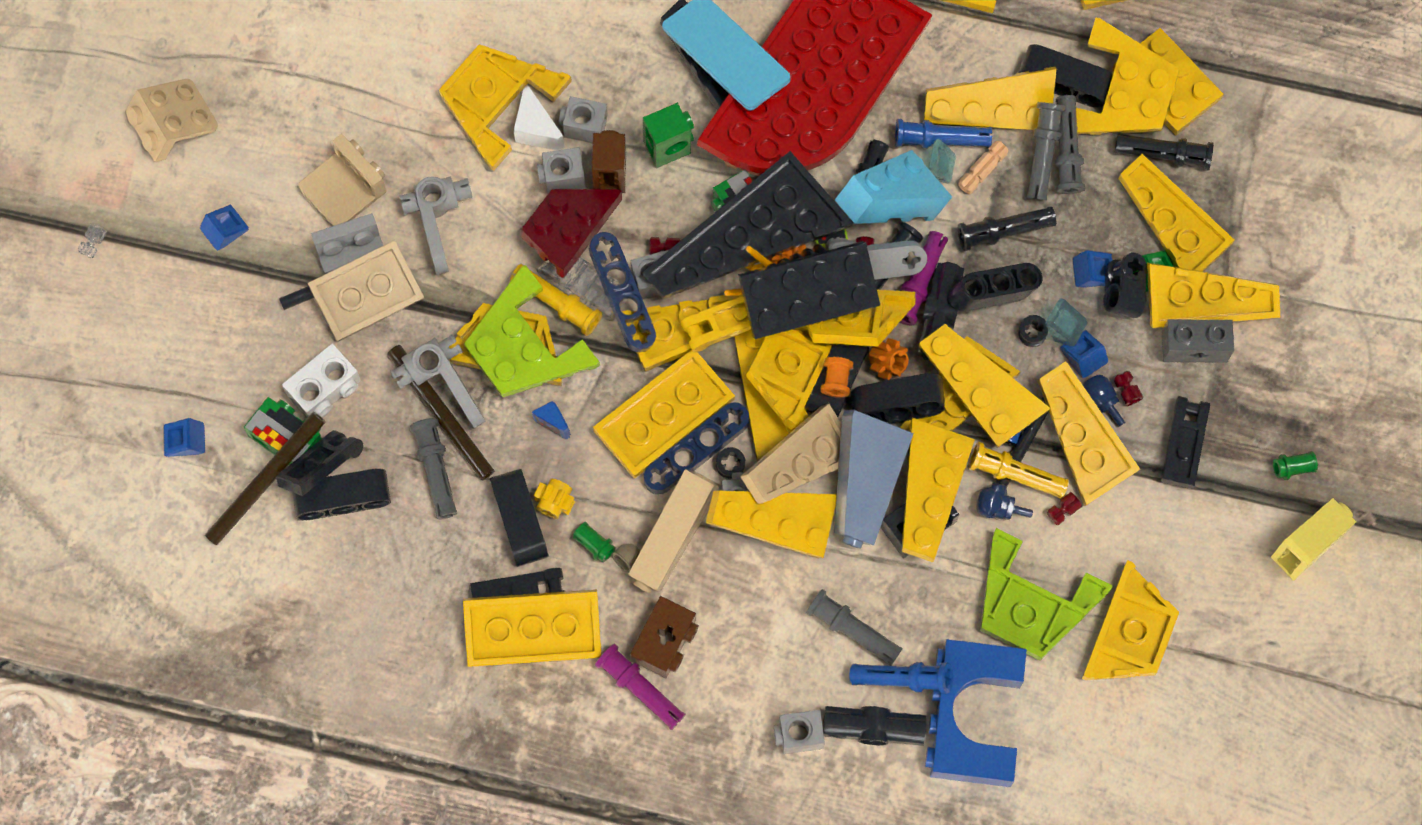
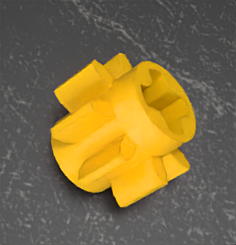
M553 478L549 480L547 485L540 482L533 495L535 497L534 500L539 502L536 509L553 519H558L561 512L569 515L575 503V498L570 495L572 488L566 483Z

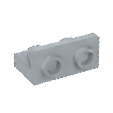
M373 213L311 233L325 274L383 246Z

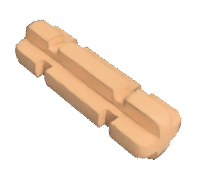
M995 141L988 148V152H985L969 169L970 171L963 175L958 183L961 190L967 194H972L978 187V184L982 183L996 168L997 163L1007 156L1008 148L1002 142Z

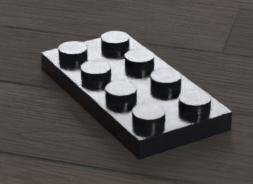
M864 241L738 274L754 339L880 306L868 248Z

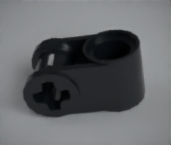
M1131 252L1125 255L1122 260L1115 259L1106 265L1105 294L1103 298V306L1106 311L1131 318H1138L1144 312L1147 301V264L1140 254Z

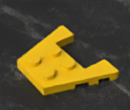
M1096 17L1088 41V47L1117 54L1119 57L1102 113L1076 107L1077 134L1101 135L1102 133L1110 132L1139 133L1162 131L1180 68L1101 18Z
M479 44L442 85L439 93L489 168L494 171L512 151L510 144L489 129L490 126L527 84H530L554 102L572 82L570 75L564 72L559 74L547 70L546 66L537 63L530 64L518 60L516 56Z

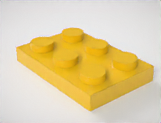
M1159 28L1140 44L1180 68L1164 125L1176 136L1219 102L1224 94L1177 44ZM1116 63L1113 65V71L1115 70Z

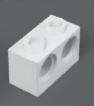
M332 343L285 381L282 386L286 395L307 418L312 412H316L321 417H324L332 410L333 403L341 397L346 398L355 392L361 380L358 371ZM339 369L344 371V375L338 380L328 378L333 370ZM316 390L319 392L318 397L312 401L303 399L307 391Z

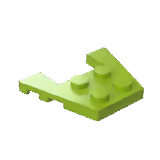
M526 265L520 268L464 343L466 350L502 397L542 386V383L558 378L564 379L583 370H593L600 366L599 360L583 339L557 358H554L517 310L519 307L543 291L541 284Z
M996 528L992 537L980 631L1013 648L1027 649V655L1041 661L1109 594L1113 585L1085 573L1072 601L1069 602L1009 572L1023 541Z

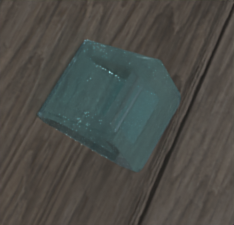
M936 139L933 145L929 170L939 182L948 184L952 180L956 155L942 140Z
M1060 298L1045 324L1055 342L1072 347L1078 342L1088 322L1065 299Z

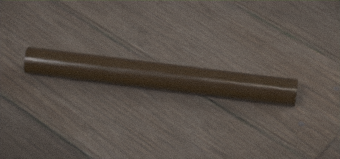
M397 345L388 352V356L397 368L404 364L401 358L407 355L401 345ZM415 381L409 383L432 415L439 420L441 427L482 481L489 478L495 470L430 383L425 381L419 386Z
M316 412L311 413L207 531L205 536L209 541L218 545L275 481L276 476L290 464L326 422Z

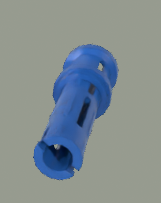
M897 119L895 125V146L901 147L902 144L921 145L922 148L926 149L931 147L932 144L990 147L992 144V136H990L992 134V127L933 125L929 120H923L922 123H913Z
M915 662L910 667L852 664L849 678L852 685L899 686L910 687L914 692L931 689L940 690L941 693L947 694L952 688L953 671L949 663H942L940 666H925L922 662Z

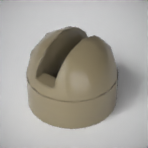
M623 544L612 553V557L621 569L629 573L640 550L633 544Z

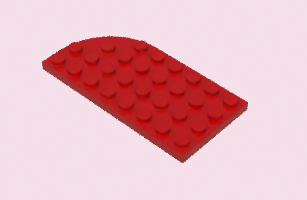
M793 0L762 45V48L790 73V83L754 110L745 109L729 94L698 138L697 146L735 167L759 174L764 173L789 151L793 153L807 170L823 165L837 156L854 138L923 34L933 15L907 0Z

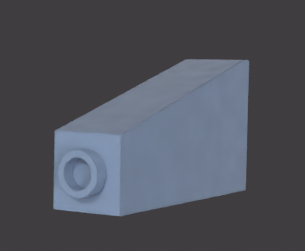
M844 410L842 415L834 533L844 537L843 543L861 549L863 544H875L914 433L856 410Z

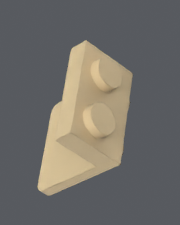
M190 79L137 89L125 111L129 123L134 126L142 140L143 147L150 153L154 162L166 160L176 141L213 133L218 127L217 121L195 84Z
M342 133L332 140L335 154L299 182L300 191L332 226L353 220L387 192L383 180L385 174L374 161L369 163L363 157L365 153L361 146L354 139L348 141Z

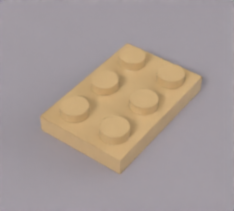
M395 240L308 283L337 342L424 299Z

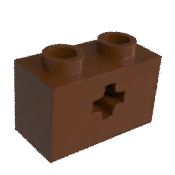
M614 130L593 133V189H618L622 193H626L625 134H619V132Z
M660 595L630 653L631 662H636L639 666L664 678H667L670 671L676 673L684 657V654L680 653L685 641L691 643L698 631L699 625L695 623L696 613ZM668 632L671 633L672 641H667L665 645L661 644L660 636L665 637Z

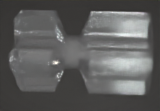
M90 223L85 233L88 241L80 243L78 247L79 253L89 258H94L97 253V248L94 245L95 243H102L107 231L99 225Z

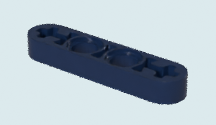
M599 232L594 235L590 242V257L626 344L635 352H645L651 348L655 341L656 332L619 241L609 232ZM599 241H603L605 245L611 244L612 247L608 252L611 261L615 258L618 261L611 262L602 267V264L606 263L607 258L603 251L597 252L596 250L599 246ZM613 269H618L625 275V282L621 285H613L608 281L607 273ZM623 299H632L637 304L636 313L633 315L622 313L619 303ZM639 317H642L643 320L639 321L637 325L641 333L647 332L649 335L645 339V344H642L640 340H633L632 337L636 334L635 326L632 323L628 327L626 323L634 322Z
M736 402L725 405L651 463L644 473V483L647 490L657 495L668 492L677 485L685 469L695 471L742 434L749 424L747 408ZM740 413L741 424L737 425V423L733 422L726 427L728 435L725 436L721 427L729 421L728 414L738 415ZM705 431L715 432L719 437L716 445L708 447L702 444L700 441L702 433ZM689 451L693 455V462L688 466L678 465L675 461V455L678 452ZM667 461H669L672 469L678 473L674 476L672 470L668 472L664 477L665 484L663 485L659 482L651 483L653 481L652 473L656 472L661 475L668 470V465L665 464Z

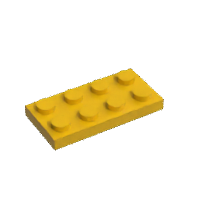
M690 350L593 426V431L635 479L656 459L725 405L733 402L735 395L699 353Z
M597 589L463 598L468 667L589 659L602 656Z

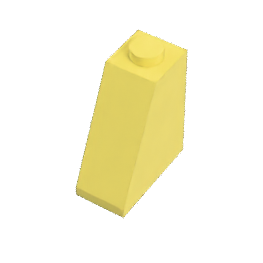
M1332 498L1286 538L1271 558L1295 581L1356 523L1352 518L1353 513L1345 504L1338 503Z

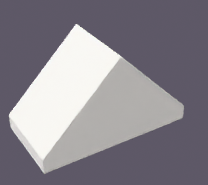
M529 86L523 89L514 126L515 142L552 150L563 149L564 140L562 133Z

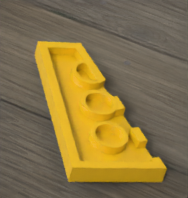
M749 330L734 336V342L744 387L745 401L749 412L756 460L759 461L809 416L804 408L793 430L789 429L748 380L746 374L765 338L754 339L752 331Z

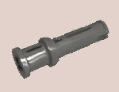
M1064 95L1056 98L1057 104L1066 106L1065 111L1061 113L1059 132L1062 134L1061 138H1059V156L1055 160V166L1059 167V185H1057L1056 190L1061 194H1073L1085 191V184L1082 183L1081 165L1084 164V158L1078 152L1076 96Z
M1037 102V108L1040 109L1037 128L1033 129L1034 137L1037 140L1027 198L1047 201L1055 141H1059V138H1061L1062 133L1059 132L1061 113L1065 111L1066 106Z
M437 418L423 419L411 424L410 430L416 436L419 449L416 454L417 458L423 461L436 518L447 519L457 515V510L443 459L446 448L440 442L437 430L439 420Z
M822 589L806 613L809 616L814 614L830 625L829 629L831 631L838 632L840 630L892 666L903 648L852 615V610L849 609V606H841L826 595L827 591Z

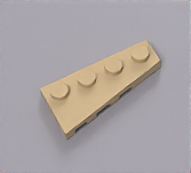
M830 404L820 406L740 476L758 504L767 502L839 468L842 423Z

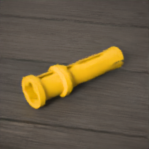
M519 264V265L515 268V270L513 271V273H514V274H517V272L520 270V268H521L522 266H524V265H523V264ZM531 271L543 288V291L535 297L558 311V316L562 321L568 320L582 329V334L585 336L590 335L600 322L602 311L591 309L580 301L579 296L575 294L568 296Z
M980 441L974 446L968 462V469L974 471L977 468L993 474L994 479L997 480L1008 478L1056 496L1059 499L1065 495L1069 480L1012 459V455L1009 452L1003 451L999 453L986 448L984 443Z

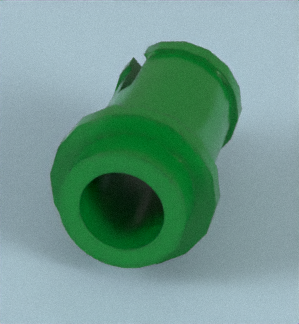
M1313 451L1288 457L1285 454H1281L1277 459H1274L1273 469L1277 478L1289 480L1293 475L1317 472L1318 462Z
M587 522L582 523L573 534L572 538L589 550L596 561L605 562L615 551L616 547L612 545L613 541L610 538L606 540L589 526Z

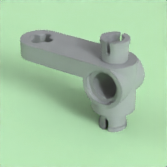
M451 176L442 179L426 177L418 185H414L415 192L399 196L404 215L420 211L436 275L449 272L435 218L441 217L450 209L458 208L457 201L473 197L468 178L452 182ZM431 193L441 195L438 200L433 202L425 200L426 196Z
M836 237V239L831 238L827 241L825 250L857 242ZM915 241L867 245L874 279L915 275L922 271L927 263L926 252ZM912 251L917 257L912 258L911 264H907L903 258H907L908 252Z
M452 334L441 342L433 338L401 358L404 363L403 365L390 371L394 379L404 375L402 379L396 382L400 389L413 381L419 386L441 373L473 427L476 428L486 422L449 360L463 352L459 344L452 349L449 348L450 345L457 342ZM431 350L438 355L439 363L436 368L426 369L421 365L420 357L424 351Z

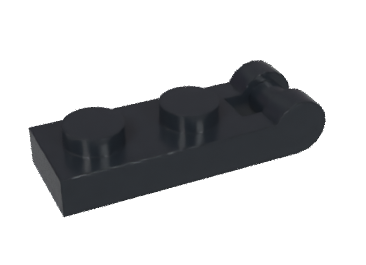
M1177 397L1161 477L1162 483L1188 489L1195 487L1210 403L1200 401L1198 404L1189 402L1186 397ZM1185 414L1196 416V422L1184 420Z
M331 431L276 476L278 487L304 496L350 457H359L363 451L362 440L355 437L346 438L345 434L339 431Z
M550 568L541 572L470 583L472 598L539 593L538 585L547 583L548 593L566 592L562 590L561 580L564 579L562 568Z

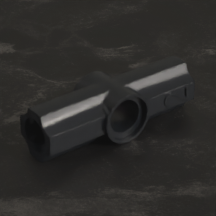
M944 262L937 264L931 295L928 294L922 323H924L920 342L944 324L954 329L958 310L951 306L948 300V292L954 284L963 278L965 269L956 263ZM919 346L917 356L930 361Z
M825 706L823 734L825 737L857 739L858 742L867 745L882 746L888 743L924 746L926 715L894 713L888 708L865 706L861 707V709Z

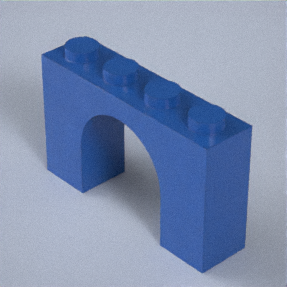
M946 639L943 649H937L935 666L949 663L953 671V684L951 691L947 694L941 693L940 690H933L932 701H937L938 705L937 714H931L929 721V734H934L933 747H927L925 767L931 768L930 777L1003 787L1012 786L1015 778L1017 748L981 744L967 738L956 725L953 716V705L955 698L963 690L973 685L987 684L1020 689L1024 682L1027 649Z

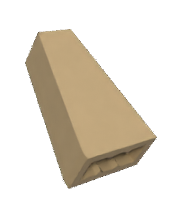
M684 470L628 573L629 576L635 578L633 582L635 586L648 593H651L652 589L656 591L663 589L709 511L713 491H718L721 485L696 471Z

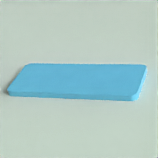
M692 0L662 23L664 32L747 110H754L791 81L790 73L712 0Z

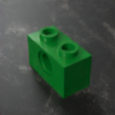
M678 102L643 117V142L656 168L691 154V142L694 141L691 130L694 129V124L688 111L682 112Z

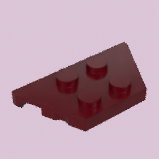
M552 189L522 227L521 237L530 247L537 250V254L544 261L549 260L556 267V273L560 277L565 278L588 247L594 235L600 231L622 201V191L618 189Z

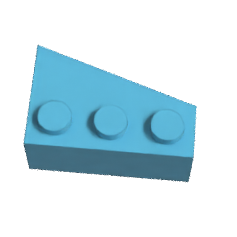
M910 150L853 175L835 198V201L854 224L885 223L890 218H901L902 222H908L913 217H924L925 221H932L946 206L952 196L927 168L923 160L913 150Z

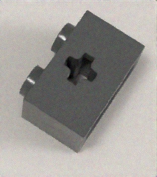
M1168 319L1161 332L1163 362L1227 363L1234 352L1233 320Z

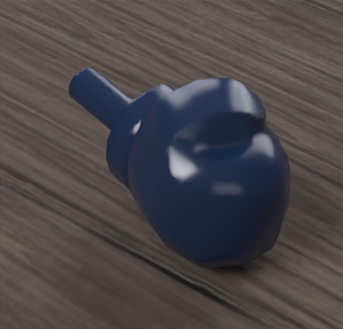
M1096 375L1082 384L1101 413L1107 410L1118 427L1126 423L1114 407L1119 402V399L1116 397L1117 394L1107 377Z
M993 483L991 487H985L980 490L976 509L978 514L983 517L1010 520L1012 513L1029 518L1033 515V510L1014 505L1015 497L1007 495V488L1003 484Z

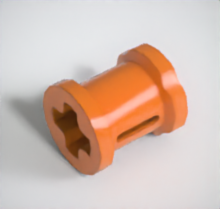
M842 357L825 358L824 366L827 367L825 384L821 385L820 392L831 397L849 396L850 388L847 387L848 377L854 363Z

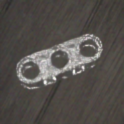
M580 257L565 278L560 277L556 273V267L549 260L543 261L538 267L537 272L544 280L568 296L570 294L579 296L580 301L591 309H599L602 311V318L608 321L615 319L597 271L592 264ZM607 275V279L611 284L621 285V283ZM623 299L619 303L620 310L629 299Z

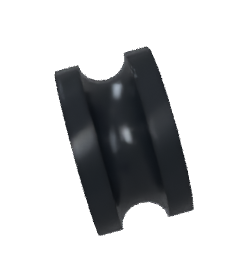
M1027 316L1020 324L1018 331L1019 339L1026 346H1040L1048 335V323L1041 316ZM1032 324L1037 326L1036 330L1041 329L1042 331L1038 332L1036 338L1030 337V332H1025Z
M734 447L723 449L716 459L717 472L726 479H732V473L743 472L746 461L744 454ZM729 456L736 457L735 462L739 461L740 466H734L732 471L726 470V464L722 465L721 463L722 460H728Z

